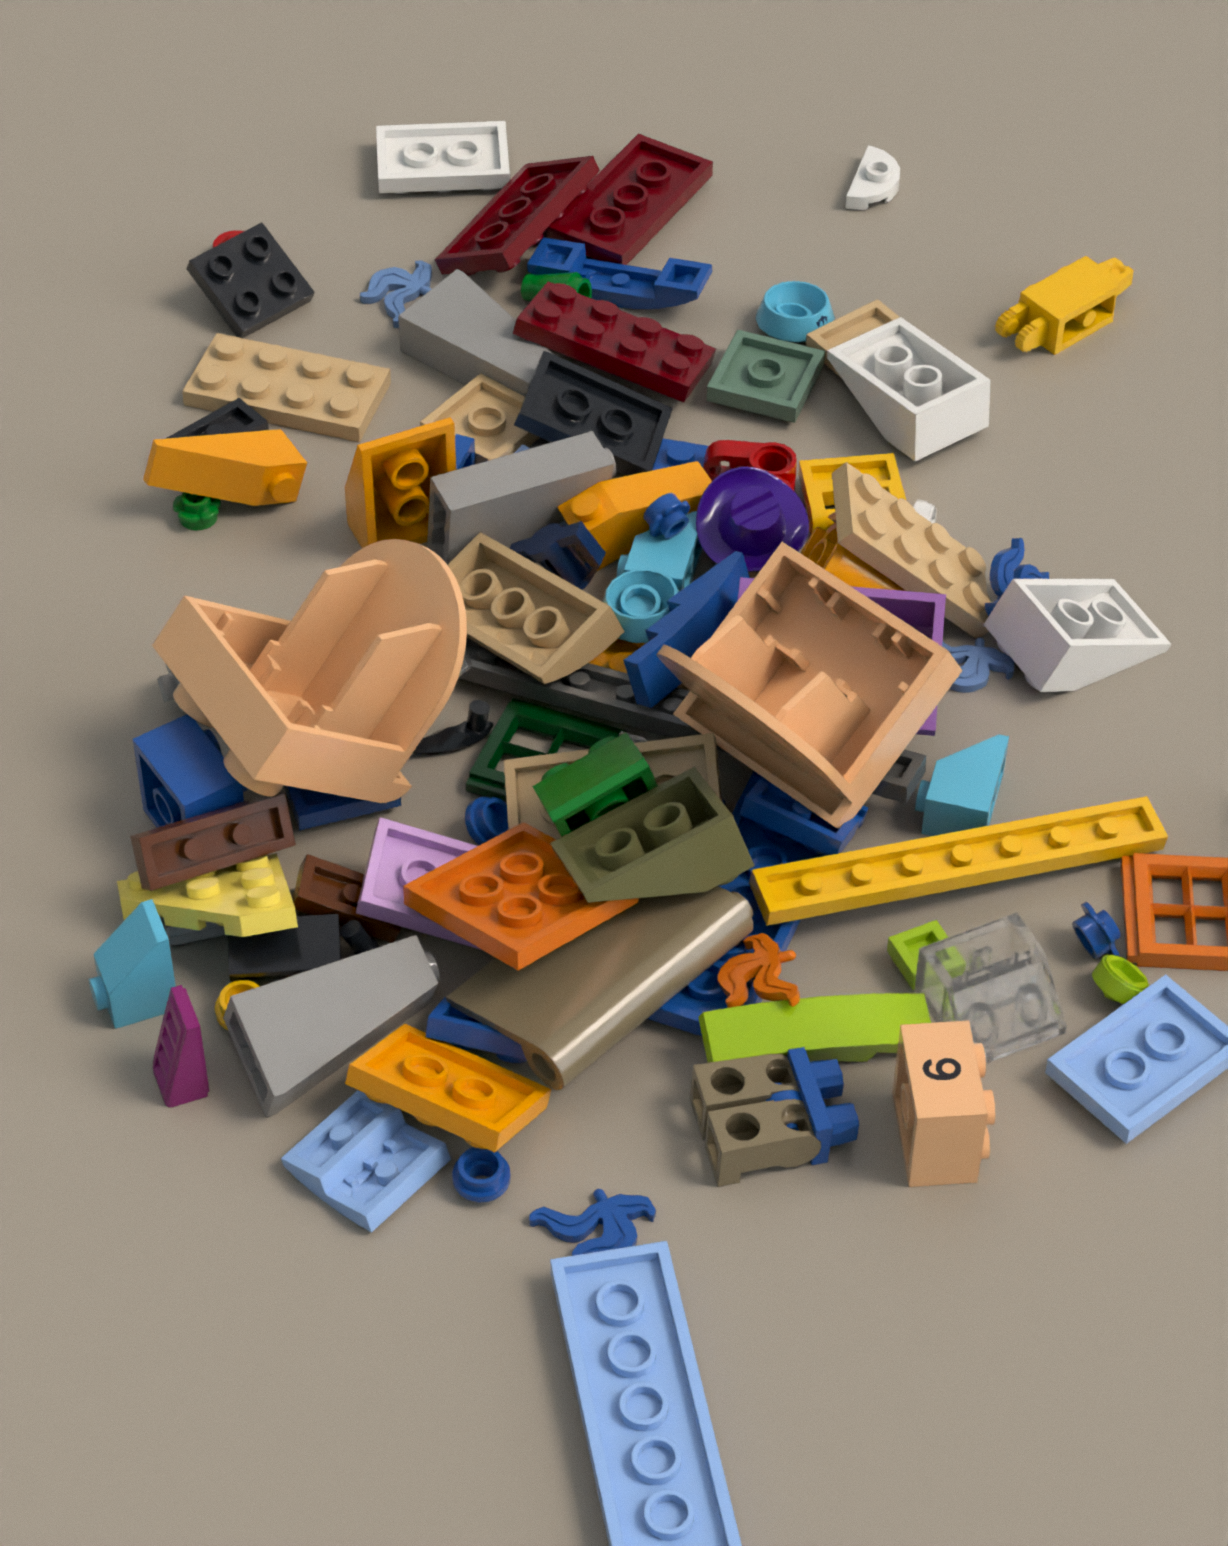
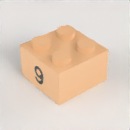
M969 1020L900 1025L892 1096L909 1187L977 1183L981 1159H989L990 1140L987 1125H994L995 1101L992 1090H983L981 1078H984L986 1074L985 1051L982 1043L973 1042Z

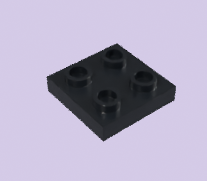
M262 222L189 260L186 268L236 337L244 338L309 303L315 294L314 290Z

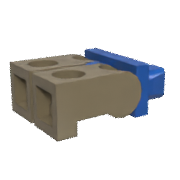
M805 1047L789 1049L787 1056L783 1054H767L693 1065L690 1102L702 1140H705L704 1146L717 1187L740 1183L741 1173L774 1166L785 1168L797 1167L809 1161L811 1165L828 1163L830 1146L857 1140L859 1118L854 1104L849 1102L825 1106L823 1099L841 1097L843 1094V1074L837 1059L810 1062Z

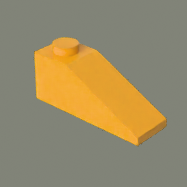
M281 429L155 439L151 446L143 480L148 486L252 506L289 503L297 501L307 461Z
M695 461L600 481L557 506L567 525L582 521L606 552L601 566L597 570L599 571L619 559L622 554L629 553L635 536L649 530V525L643 519V515L656 499L667 493H674L681 502L687 501L689 503V514L697 511L700 499L712 481L700 463Z

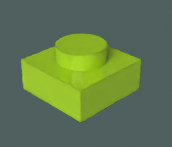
M937 920L888 937L887 952L912 990L955 975L962 970L963 957Z

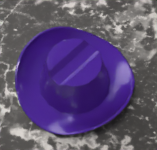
M738 467L722 473L705 489L697 509L696 531L703 550L715 563H720L733 552L738 551L743 553L748 572H759L781 542H784L798 552L800 551L808 537L809 520L806 509L798 495L782 480L760 468Z

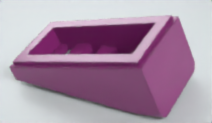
M182 985L170 989L152 1066L153 1074L164 1104L167 1107H175L208 1097V1092H210L200 1024L187 990Z

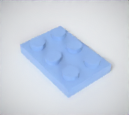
M1165 974L1048 1058L1045 1073L1127 1144L1228 1069V1026Z

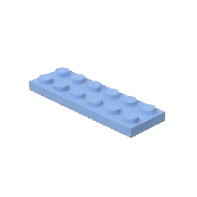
M667 1241L550 1259V1274L609 1546H742Z

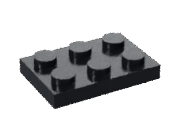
M543 351L514 426L550 442L593 431L602 447L608 448L612 452L616 463V471L629 476L652 471L673 408L547 351Z

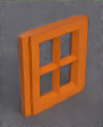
M1133 853V856H1122L1121 879L1126 960L1131 963H1137V967L1228 971V858ZM1152 878L1181 879L1183 905L1153 903ZM1192 880L1222 881L1224 907L1194 905ZM1154 917L1183 918L1185 920L1186 944L1156 943ZM1195 919L1224 920L1226 924L1227 947L1197 945Z

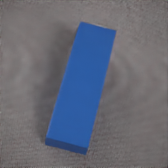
M733 552L668 599L667 604L670 612L645 630L649 642L623 660L637 704L652 708L682 683L662 663L656 654L663 645H667L691 658L695 651L711 638L738 601L740 577L750 578L742 552Z

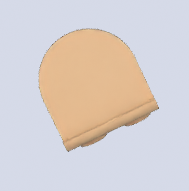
M389 539L363 547L338 568L324 570L291 621L184 595L152 646L180 682L173 693L175 702L194 720L214 728L230 748L223 759L224 766L230 775L243 786L258 794L269 797L278 795L285 785L371 802L387 803L402 797L412 787L400 770L443 710L455 688L464 660L467 621L460 587L445 561L431 549L421 544L401 539Z
M784 542L780 543L711 638L700 646L691 658L667 645H663L656 654L662 663L690 690L673 715L701 734L714 733L719 747L835 828H840L845 822L855 817L963 671L947 649Z

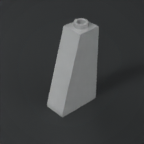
M458 269L398 316L400 351L464 385L482 373L525 396L543 351L551 353L544 346L514 335L513 330L516 320L464 272Z
M590 431L431 477L427 546L448 565L480 532L510 548L512 543L532 537L542 527L563 522L564 519L557 506L594 484L612 479V476H615L616 463L612 452L608 448H603L594 432Z
M417 935L230 997L223 1019L265 1117L275 1115L428 1006L439 982V969L431 952H424Z

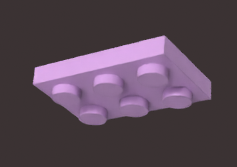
M380 817L374 831L355 913L480 949L404 905L403 886L477 846Z

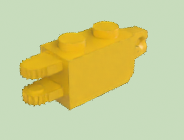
M1084 256L1068 266H1063L1054 274L1036 284L1028 286L1020 292L1018 304L1010 307L1008 311L1005 310L998 317L994 326L995 331L1003 338L1018 333L1014 342H1016L1015 346L1022 352L1025 351L1027 353L1032 348L1035 349L1041 345L1053 355H1056L1113 322L1116 297L1132 285L1134 270L1129 266H1125L1121 260L1115 257L1097 264L1089 257Z

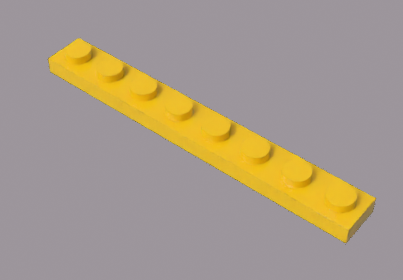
M1145 796L753 869L749 885L766 926L1118 859L1122 858V856H1133V853L1144 854L1164 849L1168 835L1150 800Z

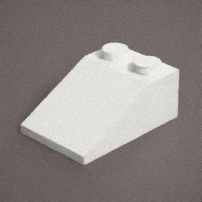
M902 317L827 350L828 360L885 440L914 461L920 460L989 427L990 379Z
M1012 579L984 623L987 630L997 640L998 648L1013 659L1024 672L1026 681L1033 688L1039 690V692L1076 691L1165 653L1171 646L1167 638L1115 579Z

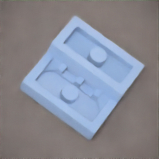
M357 1090L288 1151L281 1160L283 1166L312 1193L340 1214L372 1233L445 1166L451 1158L446 1143L406 1124L400 1109L389 1104L375 1102L369 1099L365 1093Z

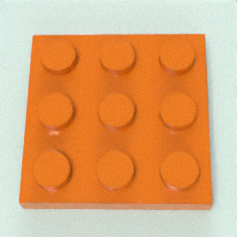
M525 822L403 886L404 905L516 970L532 964L539 958L637 904L639 898L588 903L553 851L550 843L556 839Z

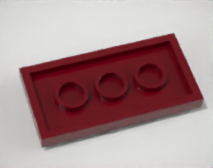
M638 133L587 184V190L573 199L565 208V214L548 226L546 238L585 244L586 256L599 261L627 265L713 176V161Z
M594 156L525 164L434 259L441 274H451L456 269L464 272L467 276L487 270H495L498 273H502L516 267L524 252L542 239V233L553 221H556L565 214V208L575 197L580 196L587 190V184L600 171Z
M549 281L517 317L513 330L514 335L683 403L712 365L717 349L704 344L700 338L694 335L679 334L662 327L654 319L636 317L619 310L615 304L609 301H596L577 293L569 285L554 284Z

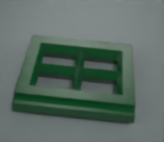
M513 698L511 702H508L471 768L469 778L465 783V790L489 798H499L507 803L505 773L495 770L502 755L523 758L554 754L558 752L562 742L590 749L596 742L606 737L614 736L617 738L626 732L628 734V731ZM517 728L553 738L546 753L510 743Z

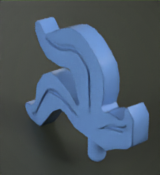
M421 260L415 261L416 270H414L413 274L397 267L386 268L376 272L370 279L368 291L360 293V302L363 304H373L384 298V308L387 315L393 318V328H399L398 316L405 311L404 304L415 300L421 294L425 295L431 290L429 288L432 278L431 265Z
M981 637L975 640V646L951 647L942 642V647L951 653L958 665L965 662L960 667L963 671L949 688L951 690L969 693L982 689L988 683L990 670L1005 673L1007 680L1013 677V659L995 648L985 647V640Z

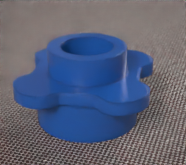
M1087 901L1081 904L1085 915L1073 921L1072 926L1085 950L1094 959L1101 957L1105 953L1120 957L1115 941L1121 938V933L1112 917L1105 910H1101L1096 914L1093 907Z

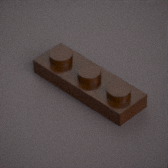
M280 792L273 797L259 796L130 836L141 887L149 891L296 845L285 793Z

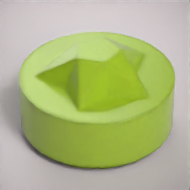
M1105 955L1092 972L1093 980L1103 991L1104 996L1121 1004H1125L1149 987L1148 980L1140 969L1128 960L1116 955Z

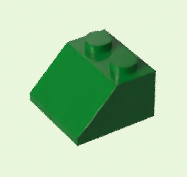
M626 732L617 738L610 736L596 742L589 749L586 756L570 765L563 763L551 768L542 776L541 782L532 787L560 836L563 837L657 787L658 784L645 758Z

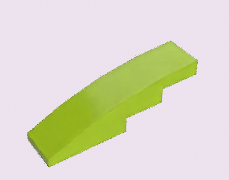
M870 993L800 998L799 1003L793 1007L786 1000L706 1011L698 1017L707 1063L767 1054H783L787 1056L789 1049L805 1047L810 1062L832 1059L843 1062H867L877 1052L897 1053L900 1025L931 1023L924 993Z

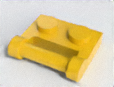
M894 453L800 460L798 476L808 513L810 534L817 527L826 531L834 523V521L827 517L834 513L835 509H825V506L835 505L832 473L846 462L862 474L866 473L873 476L883 489L896 498L906 500Z

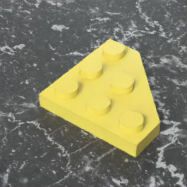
M277 853L263 855L152 891L142 889L138 871L131 873L127 880L117 881L123 919H126L141 902L152 899L159 917L164 918L165 926L200 931L206 927V922H212L219 926H224L225 935L239 937L298 927L295 906Z

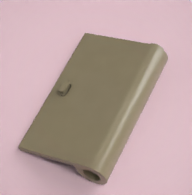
M719 886L702 893L639 898L637 904L520 970L514 969L497 958L493 959L450 993L446 999L456 1010L484 1025L492 1027L502 1033V1035L521 1044L525 1058L536 1076L550 1088L561 1090L753 931V910L741 894L734 891L730 892Z

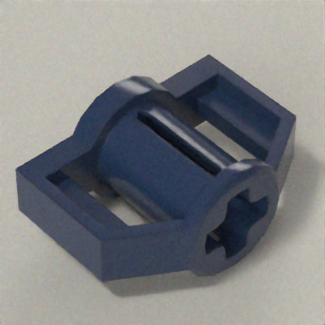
M582 521L564 527L557 523L549 524L535 532L532 537L512 543L509 548L534 563L539 562L544 569L581 590L585 589L591 582L606 554ZM574 544L587 561L586 563L580 559L570 545Z

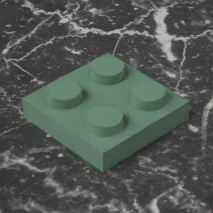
M737 329L707 385L706 401L795 423L824 366L825 351Z

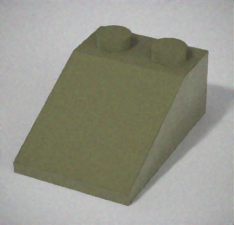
M695 767L550 843L553 851L588 903L707 892L717 886L732 882L739 874L755 866L733 815Z

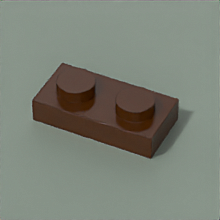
M309 854L305 856L299 868L292 899L295 910L309 915L338 914L340 926H343L348 921L357 920L369 936L389 943L395 941L401 930V926L355 913L364 874Z

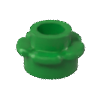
M183 492L182 495L175 498L173 511L178 513L179 521L183 527L194 531L205 530L216 523L221 500Z

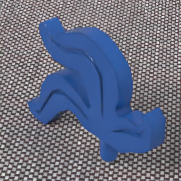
M1012 538L1011 547L998 552L992 560L989 580L994 593L998 597L993 603H985V611L988 617L1012 579H1049V572H1039L1037 567L1031 564L1019 565L1024 558L1025 551L1022 538Z
M596 1189L593 1196L597 1203L590 1205L581 1215H566L547 1207H541L530 1214L529 1221L531 1227L538 1225L546 1227L554 1237L571 1243H578L584 1240L596 1229L598 1224H602V1236L577 1244L572 1251V1256L636 1246L637 1231L631 1220L645 1216L649 1221L653 1222L656 1217V1209L649 1197L618 1194L608 1198L602 1189Z

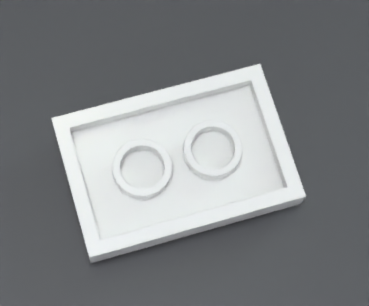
M505 121L376 126L379 193L405 194L408 192H449L452 190L475 189L489 191L503 188L510 181Z

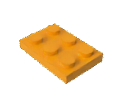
M405 1023L350 1063L345 1081L346 1085L365 1093L369 1099L375 1102L392 1105L413 1115L419 1122L425 1125L440 1127L464 1138L469 1145L475 1148L488 1149L494 1153L547 1109L551 1089L448 1042L425 1037V1032Z

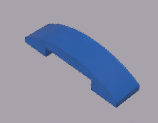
M544 237L527 263L528 272L535 275L578 272L582 278H587L591 283V299L609 301L617 307L628 309H661L698 299L713 272L712 264L669 258L662 271L586 259L585 244Z

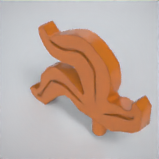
M764 933L745 938L743 940L745 948L747 950L753 949L754 953H745L730 958L718 973L717 980L728 997L725 1000L728 1008L742 1006L747 1001L749 996L746 983L754 977L753 987L756 995L761 999L769 1001L786 1000L792 1007L800 1001V992L797 985L778 979L781 973V963L793 961L796 958V953L793 950L781 952L779 945Z

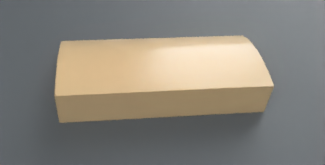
M481 532L448 564L458 582L465 604L467 638L543 684L556 681L583 667L601 654L625 632L611 606Z

